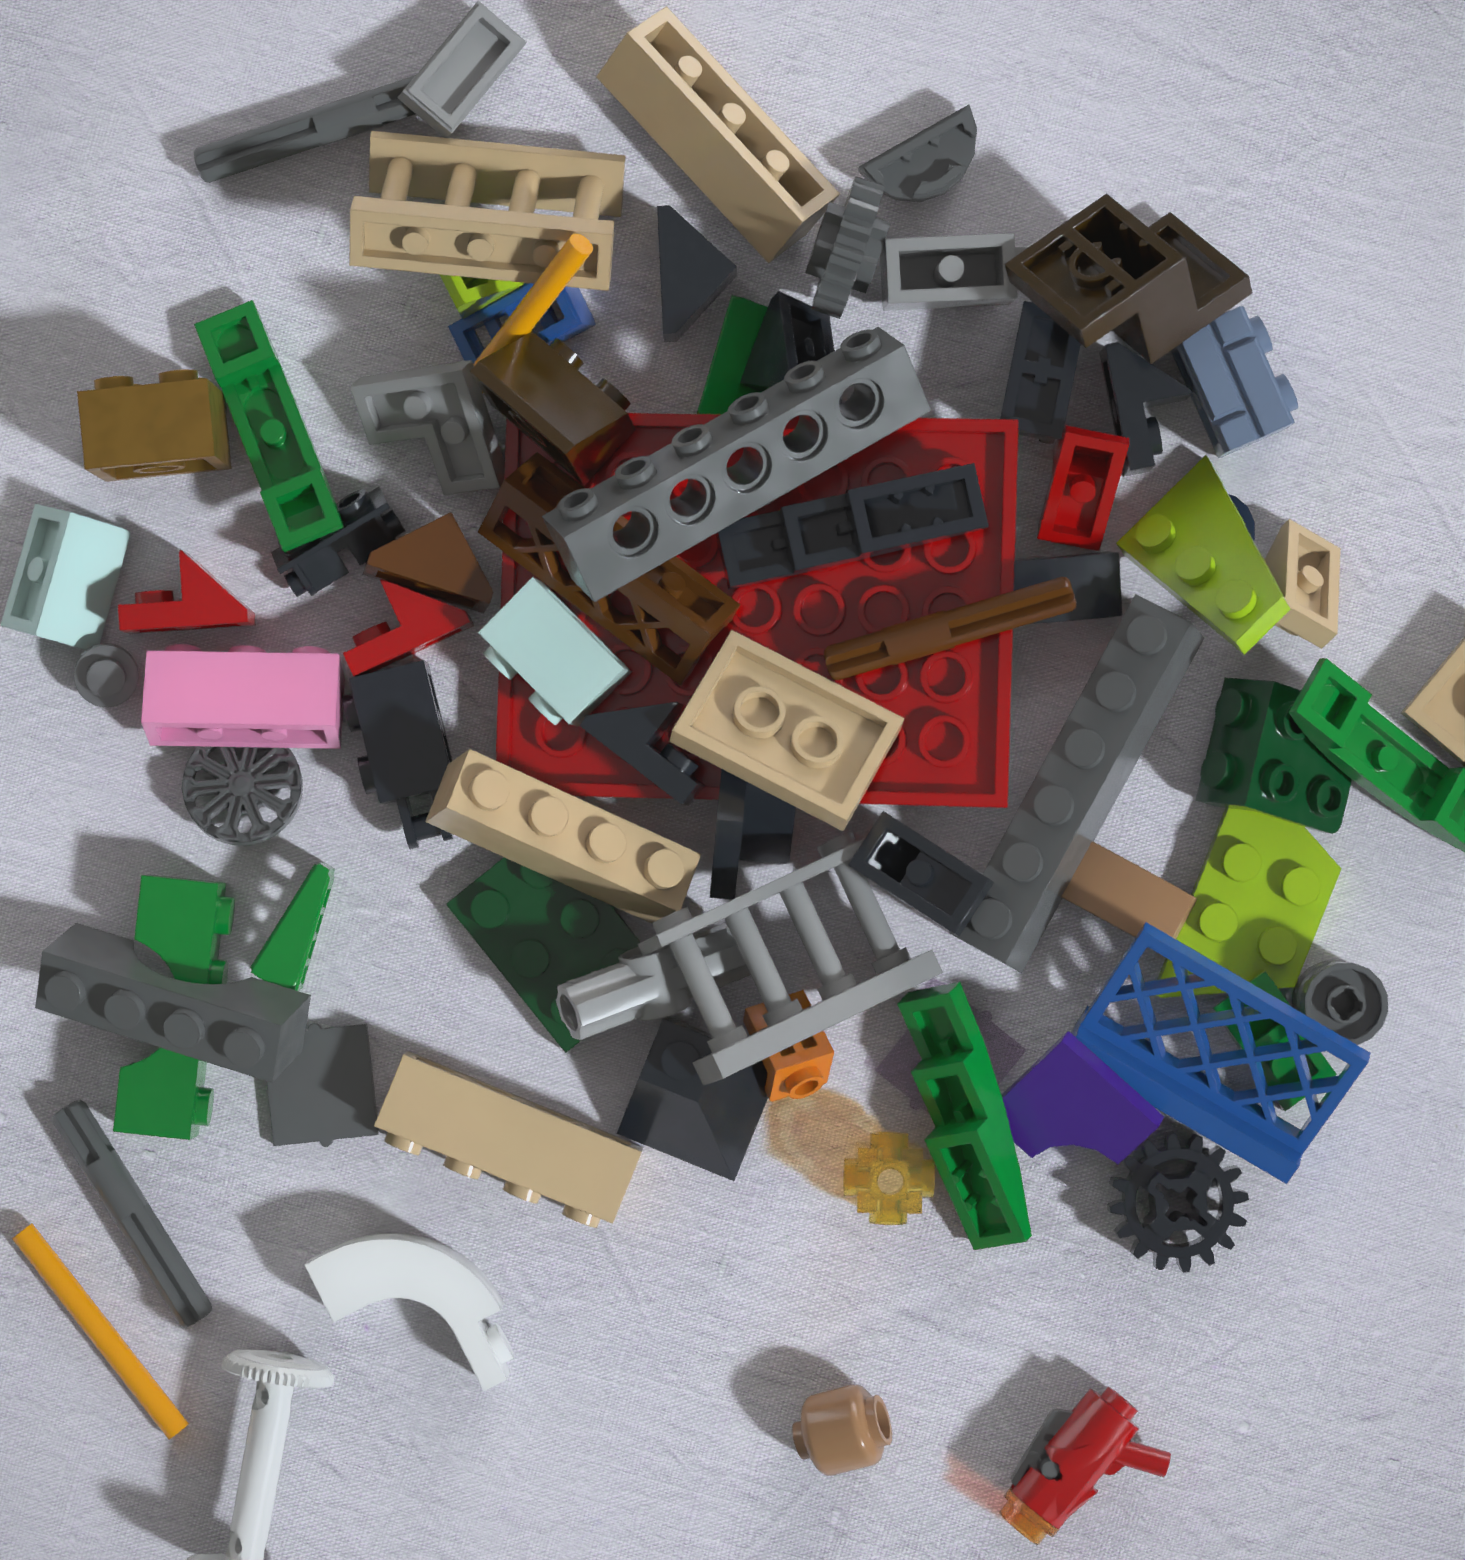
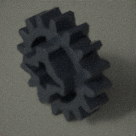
M1173 1131L1166 1132L1164 1147L1157 1149L1149 1139H1145L1141 1143L1144 1157L1138 1161L1128 1155L1122 1161L1125 1167L1130 1170L1127 1178L1111 1177L1109 1181L1110 1185L1122 1192V1199L1108 1203L1107 1209L1110 1213L1124 1215L1125 1221L1121 1222L1114 1229L1115 1234L1119 1239L1135 1235L1136 1240L1133 1242L1130 1252L1138 1259L1149 1250L1154 1251L1153 1266L1158 1270H1163L1169 1258L1173 1257L1183 1273L1190 1272L1191 1257L1198 1255L1206 1264L1211 1266L1215 1263L1211 1248L1216 1243L1230 1250L1235 1246L1231 1237L1226 1234L1229 1225L1245 1227L1247 1222L1242 1216L1233 1212L1234 1204L1249 1200V1195L1246 1191L1232 1189L1230 1184L1242 1174L1240 1168L1236 1165L1224 1168L1219 1166L1226 1151L1218 1145L1210 1149L1206 1154L1201 1153L1203 1137L1197 1134L1191 1135L1186 1147L1180 1146L1178 1137ZM1184 1159L1193 1161L1181 1173L1161 1174L1154 1168L1158 1164L1169 1160ZM1213 1179L1219 1192V1209L1216 1218L1208 1212L1206 1192L1212 1186ZM1160 1183L1168 1190L1172 1188L1178 1193L1185 1191L1189 1187L1190 1190L1185 1198L1192 1205L1191 1209L1199 1215V1219L1194 1220L1187 1213L1183 1215L1176 1210L1167 1217L1165 1214L1169 1210L1170 1205L1164 1199L1165 1195L1156 1188V1184ZM1139 1185L1148 1191L1150 1209L1143 1218L1144 1222L1142 1225L1136 1212V1194ZM1194 1229L1201 1235L1187 1243L1171 1244L1163 1242L1174 1231Z

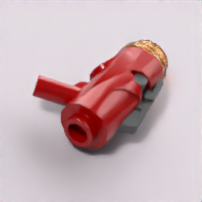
M1109 1386L1102 1395L1090 1388L1072 1411L1052 1409L1010 1477L1012 1485L1004 1494L1007 1502L1001 1508L999 1514L1024 1537L1039 1545L1047 1534L1054 1537L1065 1521L1097 1494L1098 1490L1094 1488V1485L1103 1474L1114 1475L1126 1466L1164 1478L1169 1468L1171 1453L1131 1441L1140 1429L1131 1421L1138 1410Z

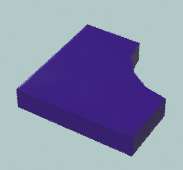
M1067 1031L1002 1094L1013 1142L1031 1158L1050 1147L1075 1145L1096 1150L1119 1164L1160 1126L1164 1118L1157 1109L1070 1031Z

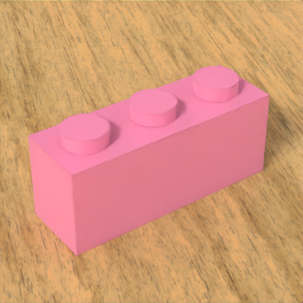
M187 644L170 645L164 651H146L141 723L149 745L341 749L343 724L342 695H344L345 676L340 655L330 654L327 650L314 646L298 647L292 653H267L262 648L250 645L234 646L228 652H207Z

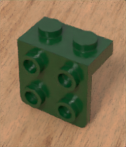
M1224 677L1221 694L1215 707V720L1206 757L1201 766V779L1195 801L1214 807L1256 811L1322 833L1333 834L1342 825L1352 779L1332 763L1309 740L1290 715L1289 711L1301 690L1276 681Z

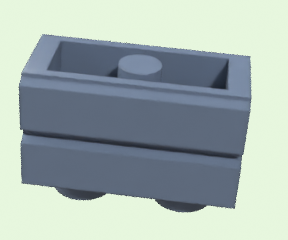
M1239 306L1222 314L1171 350L1186 387L1193 393L1191 395L1192 401L1218 459L1289 428L1295 423L1291 412L1298 409L1297 398L1288 378L1284 374L1275 377L1265 356V353L1272 351L1273 347L1263 321L1258 315L1249 319L1244 306Z

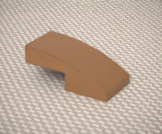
M1093 841L1062 895V898L1106 921L1134 938L1145 922L1176 939L1198 900L1180 888Z

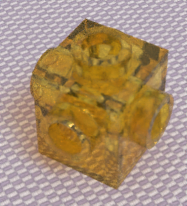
M870 1132V1142H856L855 1158H844L843 1197H855L857 1213H869V1223L907 1224V1213L922 1214V1198H934V1159H923V1148L919 1143H908L909 1133ZM895 1169L902 1175V1184L895 1192L888 1193L879 1188L878 1177L884 1170Z

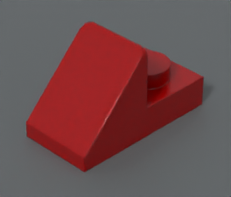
M1065 426L1062 439L1055 442L1053 449L1052 475L1038 524L1037 539L1100 551L1129 448V438Z
M179 550L182 601H174L172 590L136 592L135 604L118 605L119 630L128 634L256 626L255 613L197 560L183 550Z
M380 579L401 626L390 630L388 623L382 622L363 630L352 637L356 647L344 652L343 655L352 675L357 677L381 670L473 627L474 624L470 615L465 610Z

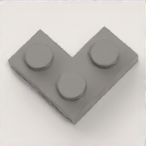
M472 360L360 377L350 386L369 445L425 437L443 495L501 487L504 482L505 462L482 390L470 372L474 367Z

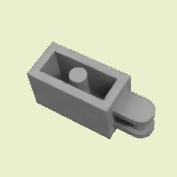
M1014 233L885 239L880 254L883 311L1010 305L1018 298V289L1009 282L1004 264L1028 247H1015Z

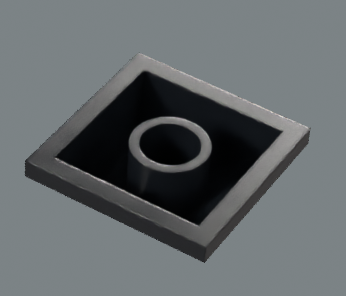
M663 1017L616 1134L735 1181L768 1099L765 1092L768 1072L761 1060L724 1079L703 1086L693 1062L712 1053L707 1041L713 1039L711 1034L671 1017Z

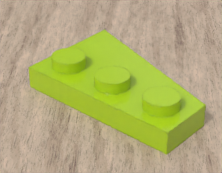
M1207 455L1116 542L1125 557L1244 655L1291 610L1262 554L1249 534L1239 511L1225 489L1216 468Z

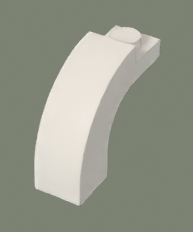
M380 1233L348 1240L312 1257L305 1264L333 1322L371 1303L384 1299L403 1298L418 1301L435 1310L450 1325L483 1391L507 1380L510 1369L506 1362L514 1359L513 1351L501 1327L498 1324L488 1327L484 1319L500 1311L504 1301L488 1277L461 1253L437 1241L416 1235Z

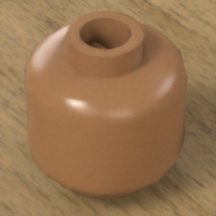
M849 1385L807 1397L801 1409V1421L794 1422L792 1427L794 1444L800 1458L803 1460L811 1459L816 1469L826 1476L876 1465L882 1458L884 1446L890 1445L892 1442V1427L885 1403L879 1395L871 1396L861 1385Z

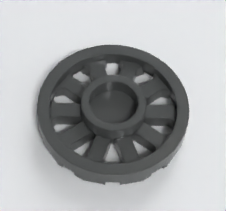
M196 746L185 765L186 768L181 787L185 806L194 823L209 837L225 844L237 846L258 844L280 833L297 813L303 794L302 773L294 754L289 748H272L269 753L255 763L259 747H244L241 761H238L233 747ZM215 749H220L227 767L212 760L208 755ZM280 762L288 764L289 769L286 773L266 775ZM203 770L217 779L195 781L197 771ZM288 788L291 790L290 798L282 800L271 794L270 790ZM217 795L204 807L196 806L195 800L197 797ZM263 805L277 814V818L271 823L264 821L259 809ZM227 808L228 811L224 824L220 827L213 825L212 819ZM241 814H248L252 824L247 833H240L238 830Z

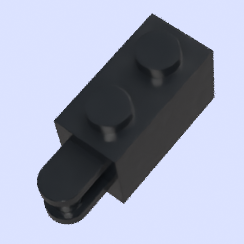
M421 660L349 678L352 693L342 695V701L350 731H362L367 755L357 757L366 794L377 792L380 804L397 802L405 838L410 850L419 848L420 840L441 835L443 841L454 839L453 834L425 822L429 812L413 816L409 798L431 793L432 800L434 801L447 765L453 761L429 663Z

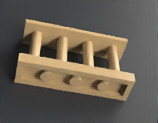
M371 131L369 193H379L381 196L380 198L353 197L350 208L349 266L535 284L572 234H580L590 241L593 251L565 287L609 291L615 221L598 220L599 215L621 217L626 155ZM407 196L445 200V203L443 205L406 201ZM471 203L509 206V210L470 207ZM535 209L573 212V217L536 214L534 212Z

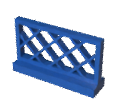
M1145 922L1090 1007L1087 1005L1072 1031V1034L1153 1107L1285 1184L1289 1182L1299 1168L1305 1150L1369 1063L1371 1054ZM1149 947L1171 960L1176 977L1144 982L1138 960L1146 948ZM1128 975H1130L1132 984L1122 986ZM1216 986L1228 993L1232 1009L1200 1014L1193 989ZM1181 991L1188 1017L1156 1021L1149 996ZM1137 998L1144 1024L1124 1027L1103 1015L1110 1002ZM1270 1018L1285 1027L1289 1042L1256 1047L1249 1022ZM1237 1024L1244 1049L1212 1054L1205 1029ZM1193 1031L1200 1056L1184 1059L1173 1056L1165 1050L1161 1036ZM1327 1051L1347 1063L1339 1076L1312 1080L1305 1055ZM1293 1057L1300 1082L1268 1086L1261 1061ZM1249 1063L1256 1088L1234 1091L1221 1083L1217 1068ZM1326 1093L1319 1103L1317 1094ZM1305 1096L1310 1116L1302 1128L1299 1129L1276 1115L1273 1101Z

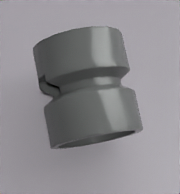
M1340 960L1322 961L1308 967L1298 978L1292 993V1007L1359 1045L1372 1039L1383 1027L1388 1014V994L1382 981L1369 968Z

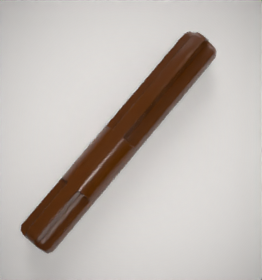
M1059 577L948 611L935 612L882 628V630L829 645L824 650V659L833 680H841L888 665H897L954 648L959 644L1071 612L1076 608V599L1069 579L1067 577Z

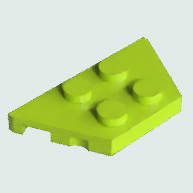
M1225 808L1191 893L1198 900L1176 940L1248 982L1263 971H1266L1277 988L1295 987L1342 868L1305 827L1256 811ZM1165 958L1157 980L1176 977L1171 960ZM1216 986L1193 989L1194 995L1226 993ZM1181 991L1159 994L1156 996L1162 998L1181 997L1182 994Z

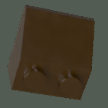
M532 331L478 361L470 372L491 406L583 486L589 482L636 430L626 412V409L631 405L630 401L606 379L602 378L595 385L578 371L584 364L583 361L558 338H555L548 345Z

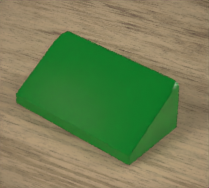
M731 295L697 414L722 415L728 411L729 406L736 399L750 393H761L741 384L740 380L768 308L767 306L743 297Z

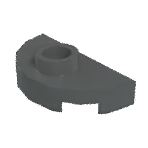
M968 104L858 167L859 173L866 180L884 185L883 194L894 200L923 202L944 195L963 179L975 155L977 126L970 105Z

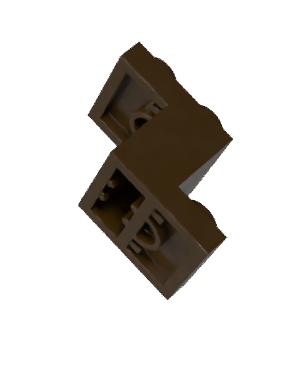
M1107 193L1004 264L1009 282L1085 348L1110 331H1113L1150 364L1160 359L1253 293L1249 275L1174 214L1169 212L1147 227Z

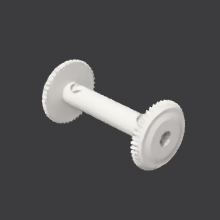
M235 1350L223 1358L222 1369L230 1372V1374L257 1381L230 1527L229 1545L226 1554L201 1553L189 1556L187 1560H264V1550L269 1535L294 1388H329L333 1386L334 1375L326 1365L320 1362L276 1351Z

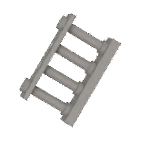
M852 831L818 846L817 849L822 859L692 918L688 907H685L653 922L652 925L657 935L638 944L643 956L669 944L713 1039L707 1041L712 1053L693 1062L703 1086L724 1079L943 973L933 950L911 958L906 947L899 948L867 878L848 865L864 841L863 839L857 842ZM834 868L877 960L871 963L876 975L859 983L856 982L853 973L845 974L803 884L804 881ZM780 893L823 985L817 989L822 1001L805 1009H802L798 999L791 1001L748 907ZM722 919H725L768 1011L762 1015L767 1027L747 1036L743 1025L735 1026L692 934Z

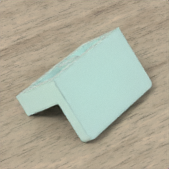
M35 504L0 626L84 650L100 644L129 542L130 532L127 529L73 512Z

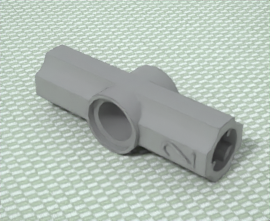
M727 923L693 935L718 989L750 976V972ZM669 944L645 956L642 955L639 947L633 948L618 957L619 963L558 985L557 1007L561 1020L566 1024L572 1038L582 1040L635 1019L638 1021L655 1020L673 1015L689 1007L691 1004L690 998L693 995Z

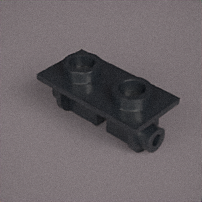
M380 487L375 488L369 493L364 489L357 490L345 496L336 504L344 528L286 552L282 550L278 541L280 547L272 551L271 554L280 574L293 568L284 577L296 597L307 591L313 596L318 591L349 573L338 555V552L348 547L361 566L367 562L370 552L396 540L397 536L406 531L393 509L383 516L381 515L390 506Z

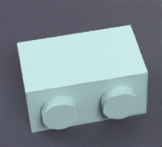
M533 577L478 632L490 644L483 652L486 658L510 680L519 673L535 689V692L528 698L529 701L554 725H557L563 718L568 724L579 726L584 718L590 715L632 673L542 581Z

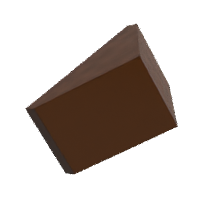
M452 512L370 552L362 574L378 580L383 579L409 590L483 614L490 605L494 593Z

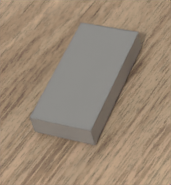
M478 0L402 91L398 99L442 137L449 138L527 42Z

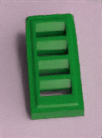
M325 862L313 865L250 967L252 971L250 973L264 981L296 991H300L303 988L334 882L335 868Z

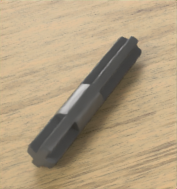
M416 75L198 147L194 150V160L199 175L204 182L211 183L415 115L410 108L398 99V96Z
M77 1100L56 1112L52 1117L54 1126L178 1324L185 1328L206 1317L212 1311L211 1302L87 1104L82 1100Z

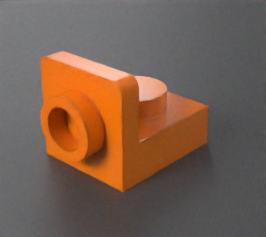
M804 990L788 994L791 1001L798 999L802 1009L811 1006ZM764 1002L745 1008L743 1023L749 1035L767 1027L762 1016L768 1012ZM824 1030L762 1060L768 1072L765 1092L771 1102L786 1097L792 1099L805 1098L818 1091L827 1083L834 1050Z

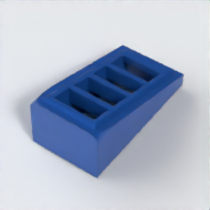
M524 283V285L470 316L448 326L464 361L472 360L474 364L485 349L476 329L485 325L491 339H493L503 326L499 318L505 315L509 317L532 288L533 283ZM565 287L556 301L565 318L559 321L552 306H550L539 320L544 330L537 333V335L549 345L555 338L565 342L596 325L579 288Z

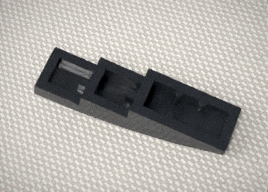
M975 463L854 488L847 490L845 494L784 506L779 511L741 518L717 532L716 537L728 590L951 538L988 528L989 525Z

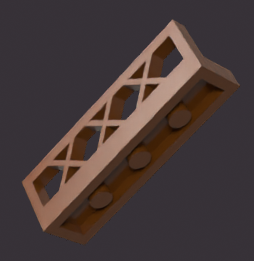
M536 452L504 480L478 533L681 685L691 675L708 644L731 622L740 604L677 556L617 589L630 599L635 615L622 614L612 606L608 595L594 602L572 580L570 574L561 568L556 554L558 549L542 518L543 515L557 508L560 500L566 495L585 487ZM509 508L527 521L532 538L523 539L502 523ZM621 515L614 524L613 532L622 529L629 520ZM658 628H669L690 644L682 658L662 643Z

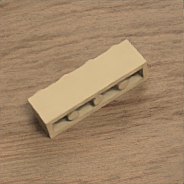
M667 6L627 32L596 76L768 263L806 236L826 212L829 202L833 203L840 195L835 187Z
M471 749L447 765L425 821L650 923L681 910L701 856L698 852Z
M410 1051L402 1056L374 1125L379 1129L387 1131L384 1142L395 1148L414 1155H420L422 1147H426L446 1155L443 1166L454 1172L477 1180L482 1171L506 1180L502 1189L505 1192L538 1204L541 1195L565 1204L562 1215L593 1228L598 1227L600 1219L613 1224L643 1150V1147Z

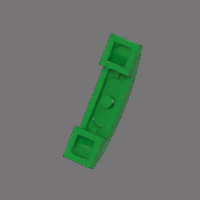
M248 301L195 323L194 326L216 381L223 391L261 488V497L282 550L284 552L344 528L307 426L254 301Z
M1320 658L1289 711L1296 724L1332 763L1363 789L1415 825L1465 852V768H1448L1371 707L1368 704L1372 696L1370 692L1330 660Z

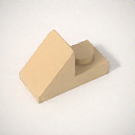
M1289 519L1282 525L1265 558L1268 568L1291 609L1275 626L1291 635L1299 636L1322 649L1338 634L1341 548Z

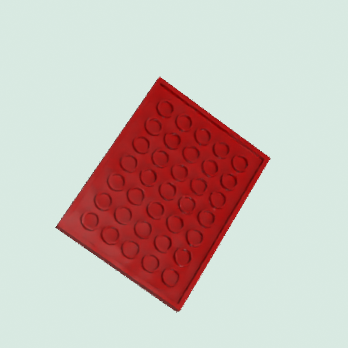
M628 413L636 430L583 487L593 488L614 476L617 468L626 461L640 456H649L671 444L673 437L681 430L697 424L704 425L720 416V414ZM799 416L794 417L787 423L783 436L788 435L796 428ZM917 418L743 517L779 511L784 506L845 494L847 490L975 463L989 525L988 528L854 562L728 590L716 533L676 555L740 604L731 622L708 644L691 675L681 685L545 584L632 671L591 714L671 702L684 704V708L654 747L662 751L669 743L699 766L692 776L705 786L694 800H719L721 768L671 743L670 737L674 726L731 630L904 718L901 730L859 804L1008 808L1013 629L959 644L948 650L897 665H888L841 680H833L829 675L824 659V650L829 645L877 632L888 626L942 610L948 611L1014 591L1018 419ZM506 419L504 480L538 452L581 484ZM744 447L733 452L728 459L726 468L735 465L740 460ZM688 479L679 482L673 488L670 500L683 493ZM509 508L503 519V524L523 539L532 538L527 521ZM632 511L627 512L622 516L625 517L627 520H630ZM503 551L500 610L532 577L540 580ZM556 551L561 568L568 572L559 551ZM618 590L608 594L614 608L624 615H635L628 597ZM658 628L662 643L682 658L690 644L669 628ZM500 671L498 672L496 761L572 796L674 799L582 727L568 724L563 718L557 725L551 723L529 701L528 698L535 692V689L519 673L510 680Z

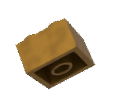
M189 369L161 372L158 374L159 383L134 384L133 377L131 376L95 379V390L77 391L85 470L105 482L232 469L223 392L207 378H198L197 370Z

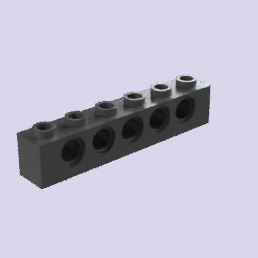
M876 327L873 330L858 331L843 340L839 349L820 360L804 362L793 367L786 373L784 380L765 391L750 393L736 399L729 406L726 413L704 425H693L681 430L673 437L671 444L655 453L626 461L617 468L614 476L593 488L579 489L569 493L560 500L557 508L546 513L542 518L572 580L596 602L930 412L931 409L905 345L880 327ZM855 384L851 397L839 405L840 397L845 389ZM799 416L796 428L788 435L783 436L787 423L794 417ZM744 447L740 460L735 465L726 468L728 459L733 452ZM688 479L683 493L670 500L673 488L679 482ZM632 511L629 522L622 529L613 532L617 519L621 515Z

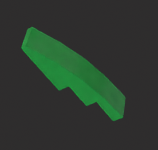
M961 982L908 992L897 1005L922 1059L911 1070V1074L935 1125V1128L924 1141L973 1250L1027 1242L1032 1234L1021 1170L1005 1105L985 1042Z

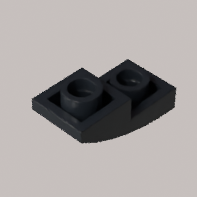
M1105 551L1056 557L1032 556L1015 558L1014 591L1059 577H1067L1071 582L1076 599V608L1073 611L1031 624L1122 616L1119 552Z

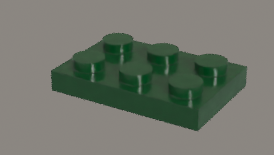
M505 857L446 903L448 908L565 1053L581 1040L572 1038L566 1024L561 1020L556 1003L558 997L557 986L619 963L618 957L621 954L639 947L638 944L641 943L612 905Z

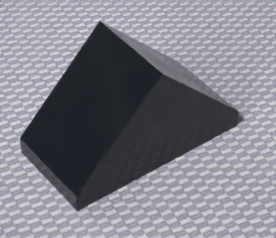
M670 205L657 206L664 342H677L736 278L737 266Z
M777 291L769 302L740 383L763 392L784 380L786 373L793 367L808 361H818L834 352L830 316L811 310L812 306Z

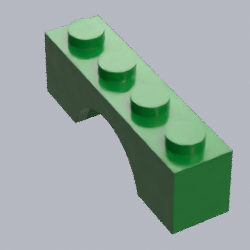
M141 875L134 939L156 952L165 961L174 979L198 984L227 983L228 962L218 960L221 935L231 934L234 921L235 898L225 896L227 883L158 875ZM159 1048L149 1057L139 1062L120 1067L113 1132L191 1140L199 1136L200 1126L210 1125L214 1103V1089L204 1087L207 1062Z

